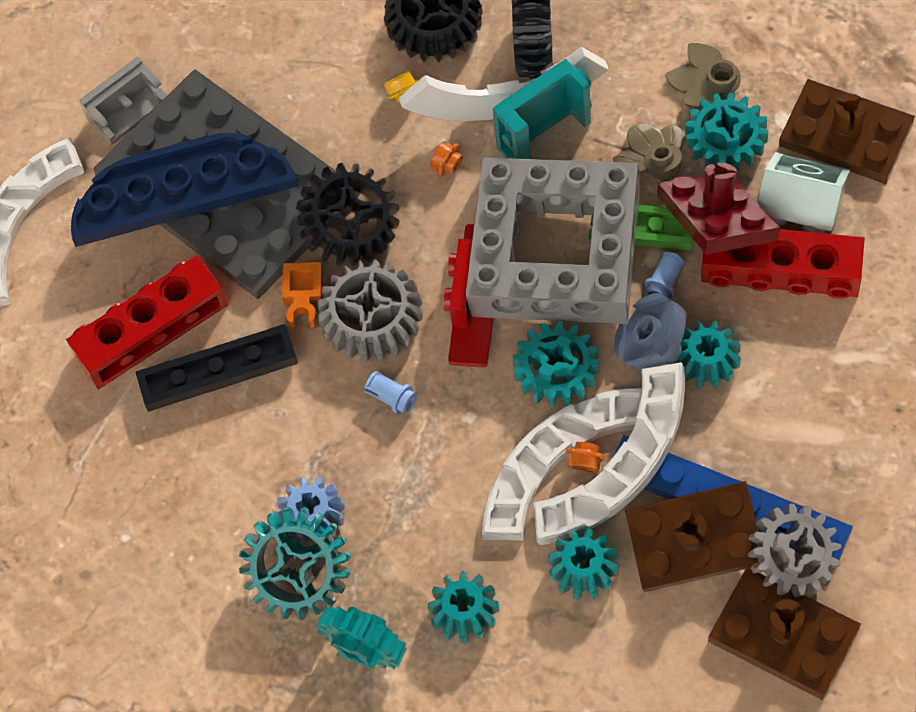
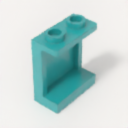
M564 59L493 107L496 145L505 158L531 159L530 141L569 115H573L583 127L591 123L592 103L590 100L591 81L587 74L581 68L575 69L567 59Z

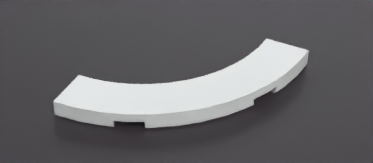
M580 47L565 58L575 69L581 68L587 74L591 83L609 70L604 59L583 47ZM558 63L542 70L541 74H544ZM425 75L400 96L399 99L402 108L431 118L450 121L494 119L493 107L533 80L520 84L518 80L487 85L486 90H467L465 85L446 83Z
M71 137L29 159L30 163L22 168L15 176L12 177L10 175L0 186V308L11 304L6 279L7 262L19 227L31 210L47 194L68 180L85 173Z
M682 362L642 369V391L635 418L637 420L627 442L623 443L615 456L606 464L603 472L586 485L582 484L565 494L551 499L534 502L536 541L540 546L554 543L557 538L568 539L571 529L580 535L588 528L592 529L602 524L635 499L651 481L668 454L679 427L685 394V371Z
M642 387L624 388L596 394L595 398L585 400L574 406L570 404L533 428L503 464L504 467L490 491L483 519L482 540L523 541L525 523L533 498L548 474L569 455L566 454V450L568 448L575 449L576 442L589 443L613 433L633 430L637 421L635 418L641 400Z

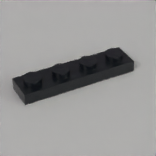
M283 324L148 367L135 373L145 407L150 412L296 365L298 360L287 326Z

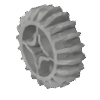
M376 259L372 262L371 267H365L363 262L359 260L356 270L351 271L350 268L344 265L342 270L343 277L331 276L332 286H323V299L318 300L317 307L320 313L318 314L319 326L323 328L324 338L327 341H332V346L337 352L345 349V354L350 360L357 353H360L361 360L365 363L369 359L370 354H376V358L382 362L384 358L383 352L389 350L391 354L397 356L398 344L409 347L411 343L409 335H418L419 326L417 322L423 319V312L420 308L423 303L421 295L417 293L416 283L413 280H408L404 269L395 273L394 265L391 262L381 269ZM379 291L391 294L399 302H392V298L381 296ZM340 319H347L349 323L358 324L361 327V331L351 329Z

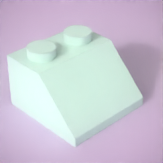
M775 152L764 171L758 204L776 224L782 225L789 221L801 224L802 229L808 232L824 233L825 230L832 232L838 217L850 169Z

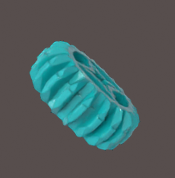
M286 507L283 510L282 519L275 511L270 512L267 515L268 524L261 520L257 521L254 524L257 534L248 533L245 536L244 541L251 548H243L239 552V557L250 562L242 565L239 568V573L252 576L244 584V589L251 590L256 587L259 592L253 598L254 603L258 604L266 598L270 601L266 607V612L272 614L280 606L282 607L281 615L283 619H288L291 616L293 608H295L296 615L300 620L307 617L308 607L316 616L321 614L323 611L322 602L325 605L333 606L337 601L334 593L342 594L346 589V585L340 579L348 578L351 575V569L339 565L351 559L350 552H338V548H341L347 542L346 538L341 536L334 540L331 534L337 529V525L331 523L326 529L320 526L324 520L322 513H318L312 521H309V510L305 507L299 511L297 519H295L294 511L291 507ZM288 532L304 534L313 539L317 544L310 547L302 546L297 542L294 535L289 536ZM274 536L278 543V546L275 548L278 553V563H275L266 570L264 563L265 549L269 540ZM292 555H294V560L296 557H299L301 560L309 557L300 567L299 571H296V567L291 569L289 566L282 569ZM325 557L327 564L326 577L323 585L315 589L312 583L315 579L312 573V564ZM286 580L292 583L296 591H301L302 594L287 592L279 588L274 582Z

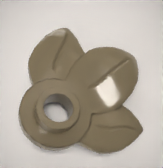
M700 43L688 44L687 54L690 64L675 68L665 74L667 82L674 90L686 93L684 105L693 108H699L700 100L702 99L706 100L709 104L713 103V97L716 93L719 96H727L729 93H734L741 82L740 71L731 61L723 59L718 49ZM725 78L727 81H717V79Z
M647 123L633 125L627 132V141L630 148L613 157V162L638 163L639 174L649 172L657 179H670L680 171L683 162L680 150L686 142L685 134L676 124H670L661 131Z

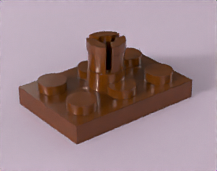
M807 79L779 138V146L831 165L849 168L850 172L887 184L914 124L915 116L862 98L857 94L848 93Z
M746 481L625 510L641 586L644 592L752 568L759 564L758 558L748 557L747 552L757 548V544L749 540V535L759 532L756 525V518Z
M751 568L745 569L710 632L708 642L823 700L860 630L861 623L805 595L794 597L792 589L784 595H778L777 583L765 587L762 585L766 577L765 575L753 573Z

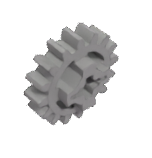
M795 504L785 506L783 512L777 507L768 512L769 519L763 517L756 522L757 527L762 532H754L749 535V540L756 543L757 548L747 552L748 557L758 558L759 564L752 571L753 573L763 571L767 575L762 584L765 587L777 583L778 595H784L790 589H792L794 597L805 595L806 589L810 593H814L821 589L820 582L825 584L833 579L832 574L827 569L840 566V561L832 557V552L841 549V544L831 543L830 537L835 534L836 529L833 527L825 530L822 524L826 516L821 514L816 518H812L811 506L807 505L801 508L798 513ZM791 524L786 534L781 532L778 534L774 533L780 525ZM789 544H795L794 550L792 548H789ZM795 551L800 553V556L797 558L794 557ZM803 567L815 568L808 576L797 578L798 574L802 572Z

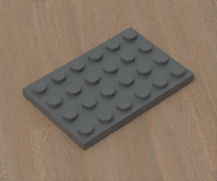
M194 69L93 168L96 176L106 167L124 158L220 133L252 136L254 141L276 148L292 167L298 187L159 224L251 295L259 299L283 275V263H294L309 248L313 241V237L301 239L300 233L307 226L296 224L297 216L302 214V212L296 209V204L298 200L304 199L300 194L303 186L311 187L309 180L314 174L322 178L321 172L327 166L334 173L336 170ZM338 189L328 192L318 201V210H326L327 206L337 204ZM354 191L355 196L358 197L360 193Z

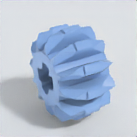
M319 476L312 485L308 484L306 478L301 477L299 482L301 487L297 489L287 484L285 490L288 497L277 498L276 503L281 510L277 514L281 519L283 510L286 507L292 508L295 519H297L298 513L303 507L308 509L314 508V513L309 515V521H312L318 513H322L324 520L320 526L324 529L331 523L343 526L344 517L340 512L345 509L344 501L342 498L337 497V488L333 484L325 487L323 479ZM335 531L333 534H331L333 539L336 535ZM288 532L289 536H296L297 542L302 546L310 538L301 533Z

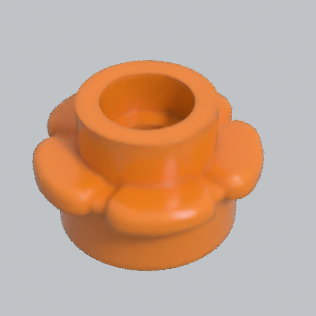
M443 141L436 149L430 162V168L437 171L439 177H444L446 173L453 175L457 171L463 159V155L459 154L460 146L457 143L451 145Z
M576 442L575 449L568 448L566 450V454H569L567 466L585 472H599L600 464L605 460V456L599 453L600 447L598 445L587 442Z

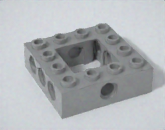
M483 157L466 288V299L471 317L628 324L640 197L638 163ZM518 212L537 213V216L545 217V213L575 214L576 218H583L584 215H594L589 265L516 262L514 254L515 238L520 236Z

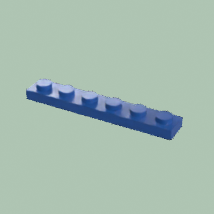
M623 435L615 454L623 443L627 442L629 436ZM668 452L662 465L643 490L666 499H672L742 481ZM747 484L756 522L763 517L769 519L768 512L777 507L783 512L785 506L795 504L797 513L804 507ZM812 510L811 517L816 518L822 513ZM825 515L826 519L822 524L825 530L833 527L836 529L835 534L830 537L831 543L841 544V549L832 552V557L840 560L853 526ZM791 524L780 525L774 533L778 534L781 532L786 534ZM789 544V548H792L794 550L795 544Z

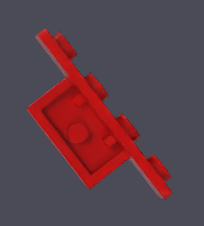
M467 224L465 226L464 239H458L457 253H450L448 275L453 277L452 288H445L444 311H450L452 322L448 362L454 366L485 368L488 365L493 318L471 317L466 299V288L475 224Z

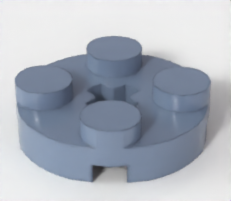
M659 293L647 295L632 306L637 310L628 319V324H619L614 340L617 356L623 359V363L637 372H642V369L662 366L664 363L672 364L678 359L682 351L680 343L684 335L687 317L685 308Z

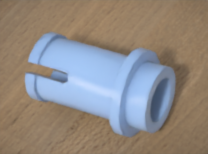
M663 252L652 277L646 279L644 283L645 296L659 293L669 299L672 298L674 294L672 287L685 264L679 255L672 252Z
M374 371L369 376L364 387L366 388L364 390L365 394L371 395L391 406L395 414H400L401 412L408 414L417 400V393L413 392L411 385L405 384L402 386L382 375L379 371Z

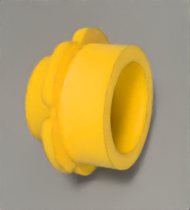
M407 71L384 84L388 93L386 95L387 99L395 98L396 102L400 103L399 97L417 83L419 79L414 80L410 71Z

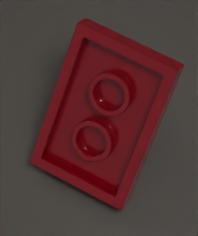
M716 163V168L713 164H709L705 167L704 175L693 177L681 176L671 181L658 183L657 197L705 254L775 242L779 238L780 227L736 180V168L727 163Z

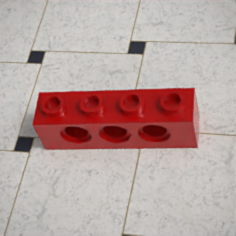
M779 229V238L775 242L712 254H705L703 252L701 282L710 283L716 287H728L730 285L746 286L756 291H767L769 289L787 290L796 295H806L809 293L828 294L836 299L858 297L862 279L865 237ZM746 257L750 259V261L738 262L735 260V258ZM778 260H783L788 262L790 265L779 266L776 265L774 262ZM823 264L828 266L829 269L819 270L814 265Z
M198 255L188 261L178 263L170 273L156 282L147 283L137 294L123 303L114 304L107 310L106 314L92 323L80 326L66 341L74 357L99 390L227 307L228 303L222 287ZM185 295L180 301H172L177 296ZM153 316L149 321L139 323L142 318ZM120 337L117 342L106 344L111 338Z

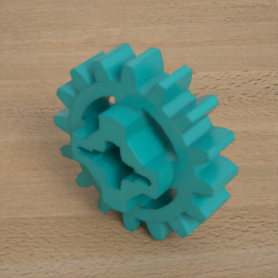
M716 93L711 104L704 99L700 100L699 110L691 109L689 121L685 124L686 147L693 148V159L697 160L704 157V167L713 163H727L735 167L737 171H740V162L742 161L750 166L753 165L754 154L762 156L764 153V143L768 141L767 117L760 116L761 107L759 105L749 108V98L746 96L740 102L734 101V93H729L727 100H721V97Z
M558 321L554 330H550L546 323H542V332L539 334L531 329L528 330L529 342L518 341L517 349L519 354L513 355V367H516L514 369V377L516 382H522V393L527 394L534 391V402L538 404L543 397L549 399L550 407H554L557 399L561 398L567 406L570 405L571 395L573 394L583 399L585 397L584 385L594 388L595 376L593 374L599 373V361L596 360L598 359L597 346L590 347V335L585 334L579 338L578 326L574 325L569 331H565L562 321ZM574 351L580 355L583 365L579 364V359L573 357ZM530 363L533 364L535 370L539 371L537 378L529 367Z
M328 606L327 609H324L316 625V628L319 629L318 633L326 636L325 640L331 642L330 645L337 649V655L347 661L364 665L368 669H374L376 664L382 668L388 666L395 669L396 666L399 667L407 650L405 647L406 643L399 640L397 634L392 633L393 630L385 625L386 621L375 614L360 611L355 607H349L345 611L338 606L336 609Z

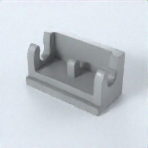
M136 57L79 101L87 120L112 145L135 128L167 95L159 88L162 84L158 78Z

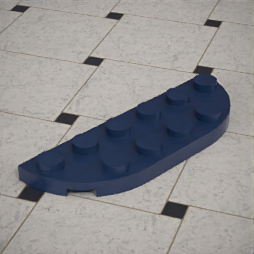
M220 133L196 138L124 158L99 172L91 180L93 184L85 192L82 199L78 198L71 219L72 240L75 247L298 187L297 180L289 162L276 148L254 141L252 136L237 133Z

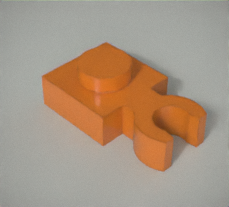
M322 262L283 263L282 299L284 305H290L286 312L290 329H295L296 318L303 314L308 315L310 328H315L318 318L312 304H318V300L323 299Z

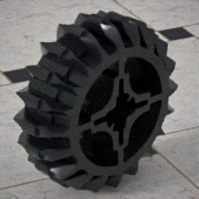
M386 0L384 6V24L387 27L388 37L391 41H395L398 51L406 50L410 59L420 54V58L424 63L429 56H434L440 62L442 55L445 54L454 59L456 49L466 52L468 42L476 41L477 31L481 30L482 27L481 15L483 10L479 0ZM451 4H454L461 10L460 15L453 12V9L450 8ZM407 15L413 17L414 22L417 23L415 27L405 20Z
M512 0L516 73L519 77L538 78L542 75V70L553 65L550 0Z
M339 163L335 173L327 166L321 172L322 178L315 174L312 175L309 180L311 187L303 186L300 194L304 199L298 200L296 204V209L302 212V214L297 216L296 224L307 226L300 233L301 239L313 237V241L309 246L310 251H316L319 247L323 248L324 251L321 257L323 261H326L331 254L337 255L336 264L338 266L343 264L346 257H349L352 266H357L360 255L365 261L371 262L374 258V251L383 254L387 248L385 242L391 243L395 238L392 229H397L400 220L393 216L398 213L400 209L399 204L390 203L395 196L394 190H382L386 184L385 178H380L376 182L371 179L374 175L373 168L368 169L365 175L360 174L358 163L353 164L350 172H347L343 163ZM338 189L337 204L327 206L326 210H318V201L328 192ZM354 191L361 193L369 201H362L355 196ZM344 206L345 209L350 210L349 214L352 212L355 214L352 222L345 218L346 215H341ZM377 218L375 232L364 239L358 240L359 225L368 223L369 219ZM326 228L337 229L341 233L342 239L331 234Z

